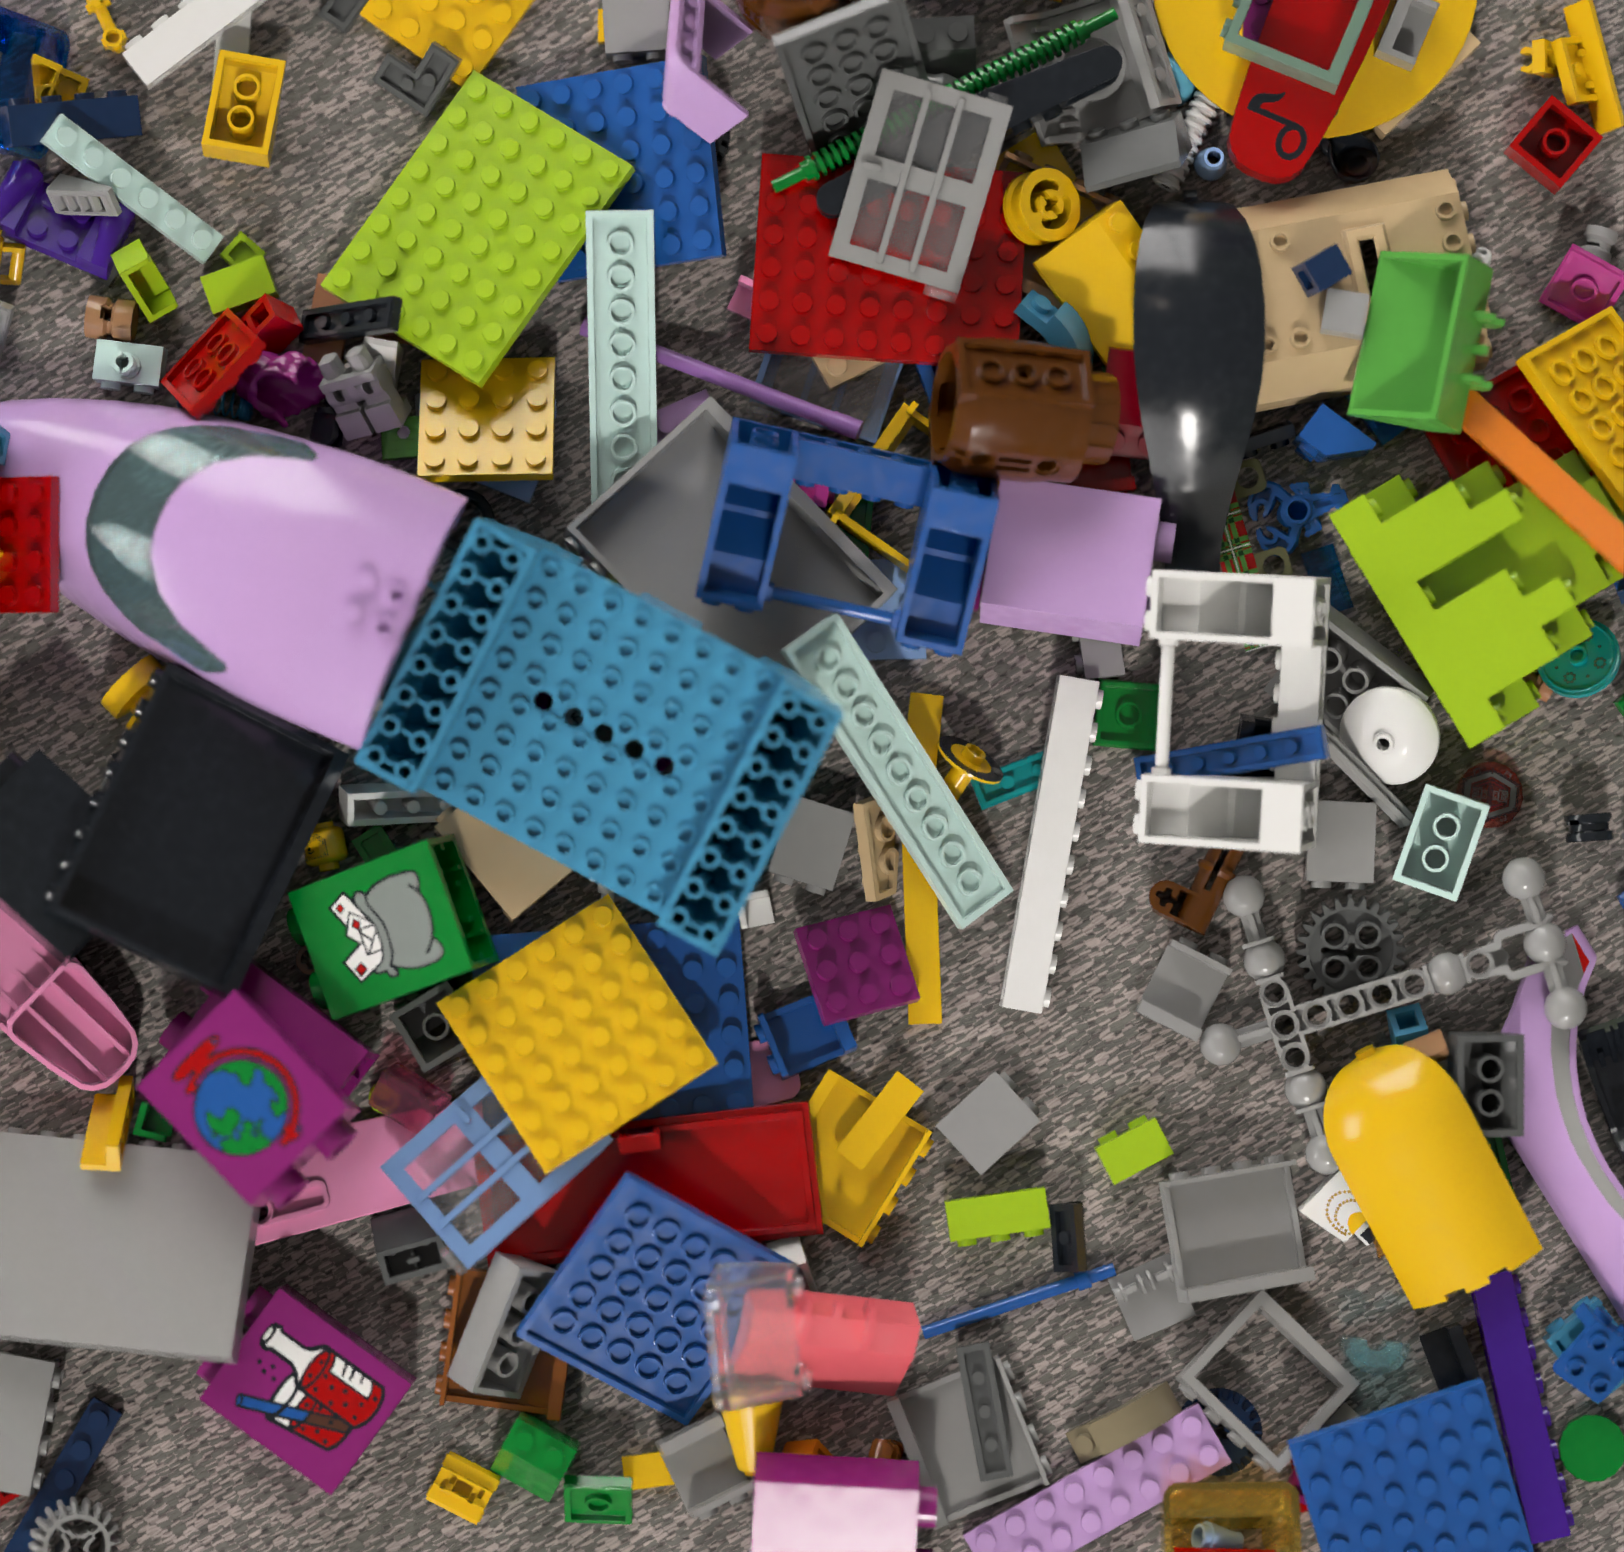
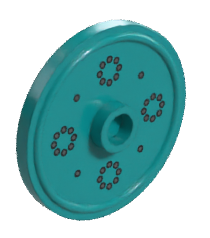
M1592 620L1595 625L1590 629L1593 636L1538 668L1540 677L1553 692L1568 698H1583L1600 692L1612 682L1620 667L1621 649L1615 635L1608 627Z

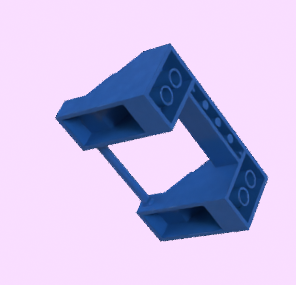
M733 417L723 457L695 597L701 598V602L711 606H720L721 603L733 605L734 609L743 613H754V610L762 612L764 601L771 603V599L886 625L890 624V629L895 630V641L900 642V645L905 648L918 650L920 647L933 649L935 654L944 657H952L953 654L962 656L1000 503L997 480L955 473L945 466L932 465L931 460ZM793 479H795L796 484L805 487H815V484L827 486L829 491L836 494L846 495L850 491L861 494V497L868 501L880 502L881 499L894 501V505L904 509H913L914 506L919 507L900 610L894 609L892 613L868 606L774 587L775 583L769 582Z

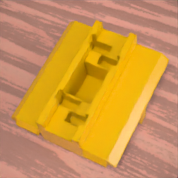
M450 1451L449 1454H446L433 1485H430L426 1493V1499L477 1525L485 1513L484 1509L493 1492H496L501 1482V1476L483 1468L476 1462H472Z

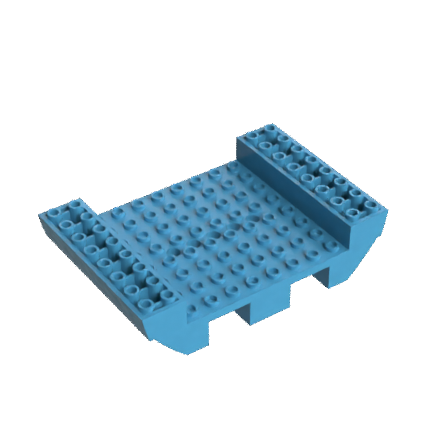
M475 519L354 763L412 794L422 789L655 913L660 916L657 922L658 926L718 957L844 715L842 708L793 670L766 656L757 659L702 630L704 623L646 592L636 595L582 566L584 559L556 544L498 524L493 520ZM540 691L548 692L553 698V706L549 710H543L536 704V696ZM575 707L582 711L584 719L581 725L573 726L568 723L566 712L569 708ZM605 723L612 727L614 736L610 742H603L598 739L596 728L599 724ZM638 740L644 746L642 757L632 758L628 755L626 751L628 741ZM660 756H668L673 760L674 770L671 774H662L657 769L656 762Z

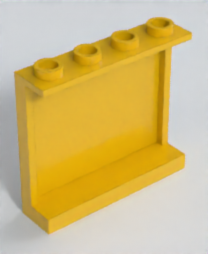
M829 1068L809 1100L822 1219L824 1224L857 1243L862 1248L865 1242L873 1243L882 1228L877 1225V1222L883 1213L888 1216L890 1215L899 1198L894 1196L901 1184L907 1187L917 1171L912 1167L918 1155L923 1158L927 1155L934 1141L929 1138L932 1134L931 1130L905 1115L862 1171L835 1150L876 1097Z

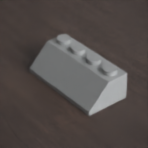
M495 1252L447 1376L471 1393L520 1399L540 1348L516 1335V1328L557 1270L520 1255Z

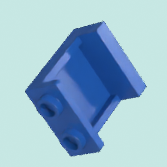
M813 995L769 1013L758 1014V1024L753 1025L760 1044L767 1042L771 1055L766 1056L773 1075L779 1073L782 1081L857 1050V1044L847 1020L823 1026Z

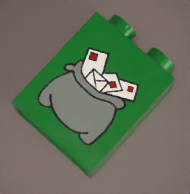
M454 833L426 839L288 893L293 907L287 912L288 929L295 942L300 946H306L315 969L309 977L312 996L319 1007L324 1010L329 1009L333 1021L361 1013L499 961Z

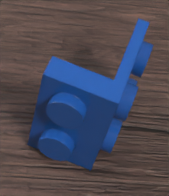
M1583 1302L1575 1310V1314L1583 1323L1585 1329L1554 1362L1552 1368L1558 1376L1595 1402H1602L1624 1378V1324L1621 1323L1617 1327L1612 1323V1317L1602 1308L1597 1306L1595 1309H1592Z

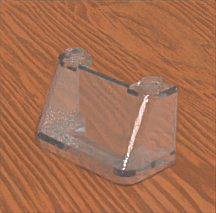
M716 1263L704 1292L713 1401L716 1411H735L804 1397L807 1390H811L812 1370L806 1369L805 1363L800 1362L795 1304L798 1296H803L804 1279L802 1275H798L797 1263Z

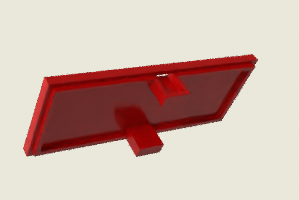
M809 1100L631 1120L609 1134L614 1141L605 1148V1151L487 1255L489 1270L495 1252L520 1255L543 1265L563 1263L627 1171L754 1241L824 1234ZM654 1126L652 1133L628 1135L629 1128ZM519 1133L497 1135L514 1155L526 1145ZM531 1151L520 1160L522 1165L538 1183L549 1175L544 1173ZM480 1152L474 1156L478 1187L496 1172ZM502 1177L479 1197L484 1232L521 1200Z

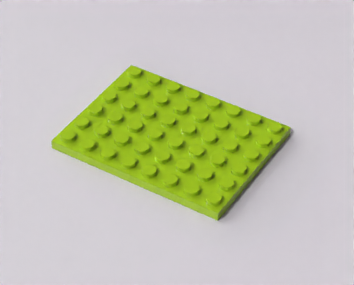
M473 70L320 285L324 290L345 303L388 296L402 298L399 330L393 333L482 388L585 243L586 210H608L636 170L630 163Z

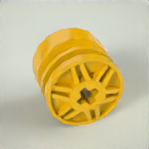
M153 655L144 657L114 683L102 698L101 704L115 719H119L130 712L133 714L140 698H147L151 689L147 683L156 667L161 669L163 665ZM132 716L129 719L125 729L132 728L136 717Z

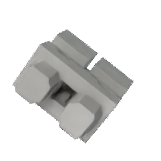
M362 344L348 350L345 356L348 361L346 364L342 363L335 352L322 357L318 366L324 378L319 388L325 394L330 406L334 408L337 414L335 419L346 441L372 435L374 431L380 433L404 425L412 407L407 398H401L393 385L390 371L383 365L385 362L381 354L371 356L367 348Z

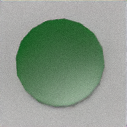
M1585 1414L1570 1420L1564 1427L1565 1429L1562 1431L1557 1443L1559 1458L1564 1468L1576 1478L1587 1482L1604 1481L1615 1475L1623 1465L1624 1436L1620 1428L1610 1419L1597 1414Z

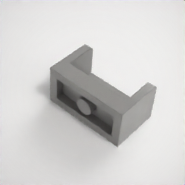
M1397 0L1374 57L1411 72L1440 3L1433 0Z

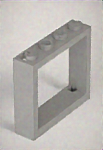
M1264 1290L1255 1291L1175 1379L1181 1384L1178 1388L1184 1393L1186 1398L1192 1402L1194 1399H1197L1205 1407L1202 1412L1215 1425L1221 1423L1230 1431L1227 1437L1237 1447L1242 1449L1245 1446L1254 1455L1251 1460L1256 1466H1260L1265 1472L1270 1470L1272 1473L1280 1472L1292 1459L1288 1444L1276 1456L1195 1378L1255 1311L1258 1310L1338 1388L1294 1438L1317 1431L1360 1383Z

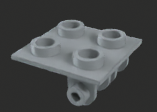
M1170 1253L1108 1279L1134 1341L1196 1315L1191 1303L1178 1302Z

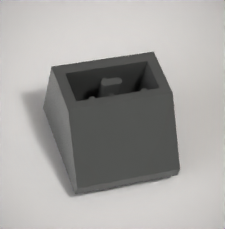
M414 1206L370 1219L376 1256L385 1286L453 1266L449 1247Z

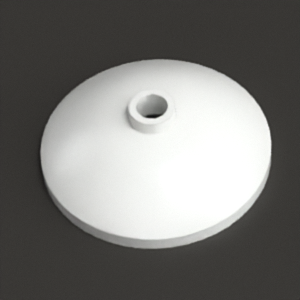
M1381 686L1363 692L1347 707L1340 723V740L1384 784L1398 785L1418 778L1431 766L1439 750L1440 729L1433 711L1419 696L1403 688ZM1379 739H1387L1390 743V746H1382L1379 742Z

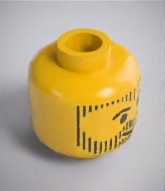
M333 821L318 823L304 850L306 863L312 867L319 866L320 872L339 869V862L348 857L343 829L339 826H334Z

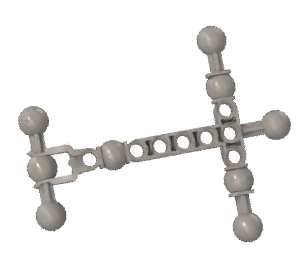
M1528 857L1516 858L1507 864L1502 874V883L1506 892L1513 898L1520 899L1526 922L1496 931L1493 935V941L1469 951L1466 956H1463V953L1458 955L1450 952L1439 953L1432 957L1427 966L1426 964L1422 965L1423 970L1416 968L1408 969L1296 1005L1288 983L1282 979L1285 976L1283 971L1286 964L1285 953L1282 947L1273 941L1276 939L1275 935L1267 937L1259 912L1265 900L1264 888L1252 876L1237 875L1226 885L1223 892V903L1229 912L1239 916L1248 941V943L1241 945L1242 949H1246L1243 956V965L1248 975L1255 979V984L1261 985L1259 996L1267 1020L1234 1029L1231 1025L1224 1023L1213 1024L1202 1033L1199 1046L1204 1059L1211 1064L1224 1066L1234 1062L1240 1055L1242 1048L1271 1039L1274 1040L1280 1062L1288 1071L1285 1072V1077L1287 1078L1284 1085L1285 1096L1289 1103L1296 1108V1115L1303 1113L1311 1137L1305 1149L1306 1161L1315 1172L1327 1175L1339 1171L1329 1150L1324 1131V1111L1322 1107L1325 1104L1327 1083L1323 1075L1315 1070V1065L1309 1064L1311 1054L1305 1037L1306 1034L1418 1000L1424 997L1428 991H1430L1431 995L1435 994V992L1442 995H1453L1461 991L1467 982L1468 984L1472 983L1471 978L1485 979L1504 974L1510 980H1518L1536 973H1544L1550 991L1545 1000L1544 1012L1548 1021L1557 1028L1565 1030L1577 1027L1585 1019L1588 1008L1583 994L1569 986L1563 968L1569 960L1562 957L1567 945L1566 936L1561 928L1551 923L1554 914L1545 912L1539 894L1544 888L1546 881L1545 872L1542 866L1534 859ZM1526 932L1523 939L1524 951L1535 964L1511 970L1508 965L1509 954L1503 949L1502 940ZM1476 954H1483L1489 959V967L1483 973H1476L1470 968V959ZM1416 974L1423 978L1424 988L1419 993L1413 994L1406 990L1404 983L1408 976ZM1270 983L1280 984L1284 989L1282 1000L1277 1002L1270 1001L1265 995L1267 985ZM1382 984L1388 986L1392 991L1391 999L1383 1004L1377 1003L1372 997L1373 989ZM1345 995L1355 996L1359 1000V1009L1351 1014L1342 1011L1340 1008L1342 997ZM1313 1005L1324 1007L1327 1011L1326 1020L1320 1024L1311 1022L1307 1014L1309 1008ZM1281 1015L1290 1016L1295 1023L1294 1030L1288 1034L1280 1033L1275 1025L1276 1019ZM1297 1047L1303 1050L1305 1061L1299 1066L1289 1064L1286 1060L1288 1049Z

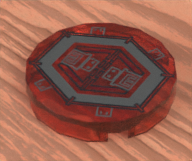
M1496 762L1478 763L1469 768L1459 778L1455 793L1490 804L1483 828H1497L1512 821L1520 811L1523 801L1522 784L1516 773L1506 765Z

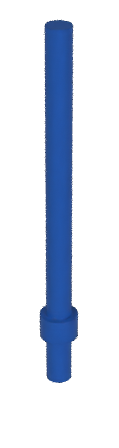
M1110 1263L1089 1271L1073 1272L1074 1276L921 1326L924 1337L928 1339L1077 1288L1079 1291L1091 1288L1092 1283L1116 1276L1114 1265Z

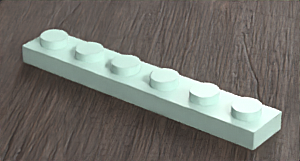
M62 113L58 115L40 142L91 181L112 187L120 203L201 264L206 263L224 236Z

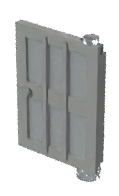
M882 68L828 255L924 283L926 285L923 294L955 303L1013 106L1007 105L1008 98L989 92L986 99Z

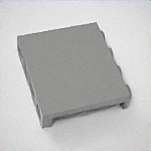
M1283 1154L1263 1157L1264 1163L1253 1165L1252 1160L1232 1162L1233 1169L1221 1171L1220 1165L1200 1168V1175L1189 1176V1171L1175 1172L1169 1174V1180L1159 1182L1178 1302L1194 1303L1316 1280L1314 1267L1306 1266L1290 1171L1291 1165H1297L1296 1160H1284Z
M0 1351V1491L31 1496L35 1493V1489H41L45 1470L40 1468L42 1455L47 1456L51 1443V1436L46 1435L48 1422H54L57 1412V1402H52L55 1389H60L64 1375V1369L59 1368L60 1360L58 1359L51 1361Z
M999 1355L992 1357L1014 1476L980 1482L960 1370L886 1399L908 1459L919 1461V1486L937 1487L936 1529L948 1525L951 1520L1042 1484L1045 1486L1050 1484L1047 1475L1052 1474V1470L1046 1455L1039 1457L1034 1444L1040 1442L1033 1423L1028 1425L1025 1423L1022 1412L1027 1411V1407L1021 1392L1013 1393L1009 1381L1015 1379L1008 1360L1001 1362Z

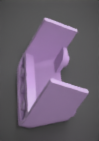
M671 0L662 94L663 107L670 116L676 117L711 144L748 117V111L700 74L702 49L716 60L753 32V28L720 0Z

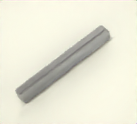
M1335 734L1326 735L1330 759L1374 803H1377V806L1398 827L1410 826L1412 824L1411 821L1414 819V813Z

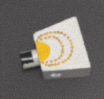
M1340 1170L1330 1174L1297 1208L1304 1216L1343 1242H1346L1353 1234L1366 1246L1376 1239Z

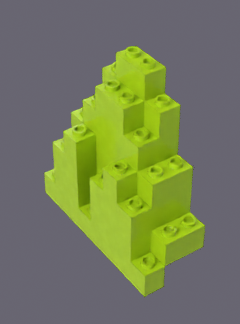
M1572 450L1554 461L1624 524L1623 512L1598 477L1590 476L1589 472L1592 469L1581 454L1577 455L1576 451ZM1488 461L1458 479L1450 481L1417 502L1414 499L1419 494L1409 478L1402 480L1400 475H1397L1366 495H1361L1329 515V518L1345 542L1348 551L1362 574L1368 580L1469 749L1540 707L1536 701L1541 698L1539 691L1532 680L1525 683L1523 677L1593 636L1590 629L1595 626L1585 609L1578 611L1576 606L1624 577L1523 484L1517 482L1504 489L1502 485L1506 483V479L1497 464L1491 467Z

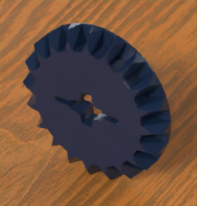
M1208 1389L1261 1441L1263 1435L1261 1419L1257 1410L1247 1398L1230 1389ZM1188 1399L1181 1409L1184 1410L1196 1402L1199 1403L1202 1410L1205 1407L1197 1399H1194L1193 1402ZM1209 1420L1211 1426L1217 1428L1218 1425H1215ZM1220 1437L1219 1440L1232 1463L1210 1475L1217 1477L1232 1475L1237 1471L1243 1470L1252 1461L1251 1458L1254 1455L1245 1446L1240 1449L1228 1437Z

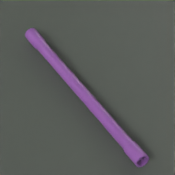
M588 316L584 318L579 332L580 335L587 338ZM656 344L657 363L818 423L831 431L857 440L862 432L864 425L862 420L838 411L825 409Z

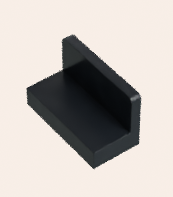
M1081 1201L1049 1204L1054 1272L1088 1271L1083 1203Z
M1455 1322L1420 1335V1342L1439 1391L1480 1378L1461 1324Z

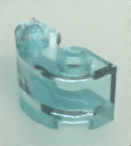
M1339 1335L1340 1348L1346 1359L1360 1371L1373 1375L1387 1374L1399 1369L1407 1358L1411 1345L1406 1341L1382 1339L1379 1346L1370 1348L1367 1340L1363 1337Z

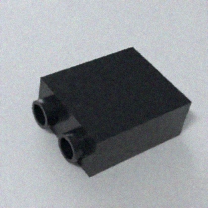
M39 748L27 761L17 752L13 751L0 763V908L59 962L66 966L95 935L45 911L44 908L47 901L43 900L49 884L52 881L57 883L62 873V870L58 869L59 863L67 850L72 852L77 842L73 835L82 819L87 821L92 811L88 807L92 796Z

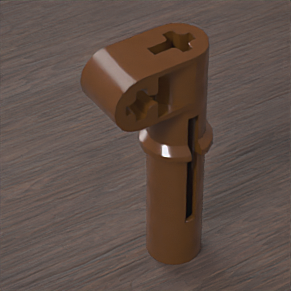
M1209 847L1204 859H1199L1197 862L1199 870L1189 889L1168 880L1159 881L1154 884L1149 894L1150 906L1153 912L1188 930L1205 935L1222 900L1226 885L1236 877L1234 872L1245 850H1229L1210 892L1205 890L1224 848ZM1167 891L1172 892V899L1176 902L1180 893L1187 895L1177 917L1171 914L1174 908L1172 903H1167L1165 907L1160 905V898L1157 897L1158 894L1164 895Z

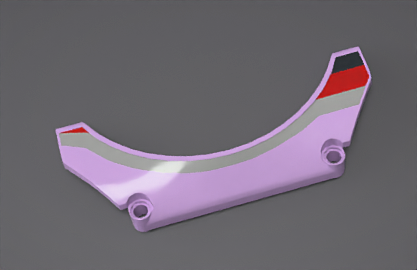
M1577 924L1564 931L1567 945L1562 957L1569 960V962L1563 968L1569 986L1577 989L1584 996L1597 955ZM1526 956L1527 960L1525 966L1535 964V962H1533L1530 958H1528V956ZM1540 972L1520 979L1513 1004L1501 1030V1033L1524 1034V1136L1508 1137V1139L1617 1311L1618 1316L1624 1321V1188L1610 1170L1599 1150L1586 1118L1577 1073L1576 1038L1578 1026L1573 1029L1564 1030L1555 1027L1548 1021L1544 1012V1004L1550 991L1544 973Z

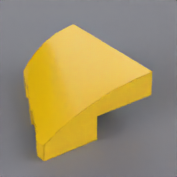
M33 54L31 57L35 103H42L41 97L61 95L62 101L74 100V94L85 93L90 79L63 68V65L37 54Z

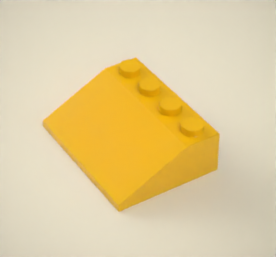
M1121 199L1105 205L1077 227L1068 237L1062 239L1032 263L1061 305L1066 301L1080 315L1087 327L1093 349L1105 366L1107 365L1109 347L1134 350V287L1142 229Z

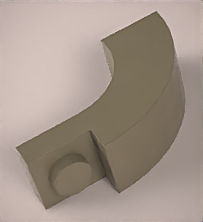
M1165 1381L1142 1391L1121 1406L1072 1428L1065 1434L1080 1463H1083L1099 1455L1104 1456L1133 1442L1175 1417L1182 1409L1168 1382Z

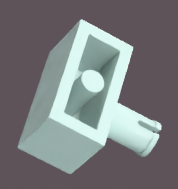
M97 339L92 379L97 383H101L100 388L120 391L122 385L134 387L133 392L153 395L154 389L163 390L160 380L165 376L168 351L162 346Z

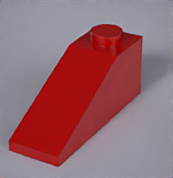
M266 293L241 318L267 345L263 351L275 354L282 352L304 329L293 306Z

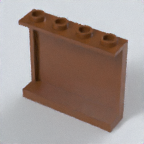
M459 1266L456 1275H450L448 1295L453 1296L452 1308H446L443 1328L449 1329L448 1340L441 1342L439 1361L445 1362L443 1374H437L435 1383V1394L440 1395L439 1405L444 1406L446 1401L523 1411L547 1415L546 1420L560 1422L569 1363L542 1349H539L520 1399L471 1393L447 1376L488 1272L485 1269H467L466 1267Z

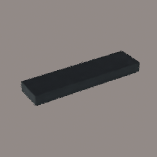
M388 296L303 310L301 324L304 329L299 334V342L305 345H313L398 332L403 299L397 296Z

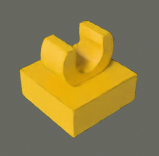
M1547 39L1532 40V47L1520 49V54L1525 56L1532 55V63L1529 66L1520 67L1522 72L1536 74L1542 78L1558 77L1551 41Z

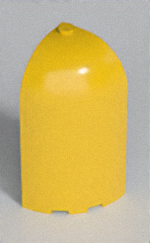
M1371 1044L1359 1049L1355 1053L1356 1058L1339 1071L1328 1089L1323 1113L1326 1141L1339 1170L1413 1309L1446 1302L1449 1299L1447 1294L1462 1288L1465 1289L1466 1293H1470L1491 1283L1488 1276L1504 1267L1511 1272L1543 1249L1465 1098L1448 1073L1430 1057L1408 1046L1386 1045L1374 1048Z

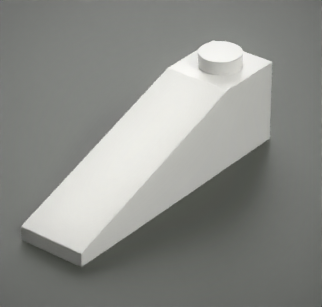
M365 783L339 785V818L347 827L437 822L435 820L437 816L448 807H451L453 810L457 809V807L423 789L412 794L395 784Z

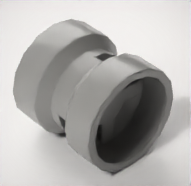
M1589 224L1584 233L1586 241L1581 248L1610 263L1612 258L1610 250L1612 246L1616 245L1619 234L1612 229Z

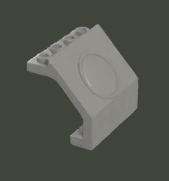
M1080 0L1045 12L1014 15L1003 20L1012 52L1015 54V49L1020 47L1023 51L1022 46L1025 44H1029L1031 47V41L1036 40L1038 42L1039 37L1044 36L1046 38V34L1052 32L1054 35L1053 30L1056 28L1061 29V26L1064 24L1069 26V22L1072 20L1076 22L1083 20L1085 22L1112 7L1119 17L1118 20L1091 33V37L1085 40L1086 44L1082 46L1078 44V48L1074 50L1070 48V52L1066 54L1062 51V56L1057 58L1054 55V60L1049 62L1046 59L1047 63L1041 66L1039 64V68L1035 69L1038 70L1103 45L1116 48L1123 60L1119 76L1112 85L1062 109L1064 113L1053 120L1045 122L1042 119L1034 123L1041 147L1056 145L1057 147H1062L1082 141L1092 129L1106 126L1107 130L1119 127V123L1124 120L1137 117L1138 121L1151 118L1150 115L1158 110L1172 109L1182 104L1151 0Z

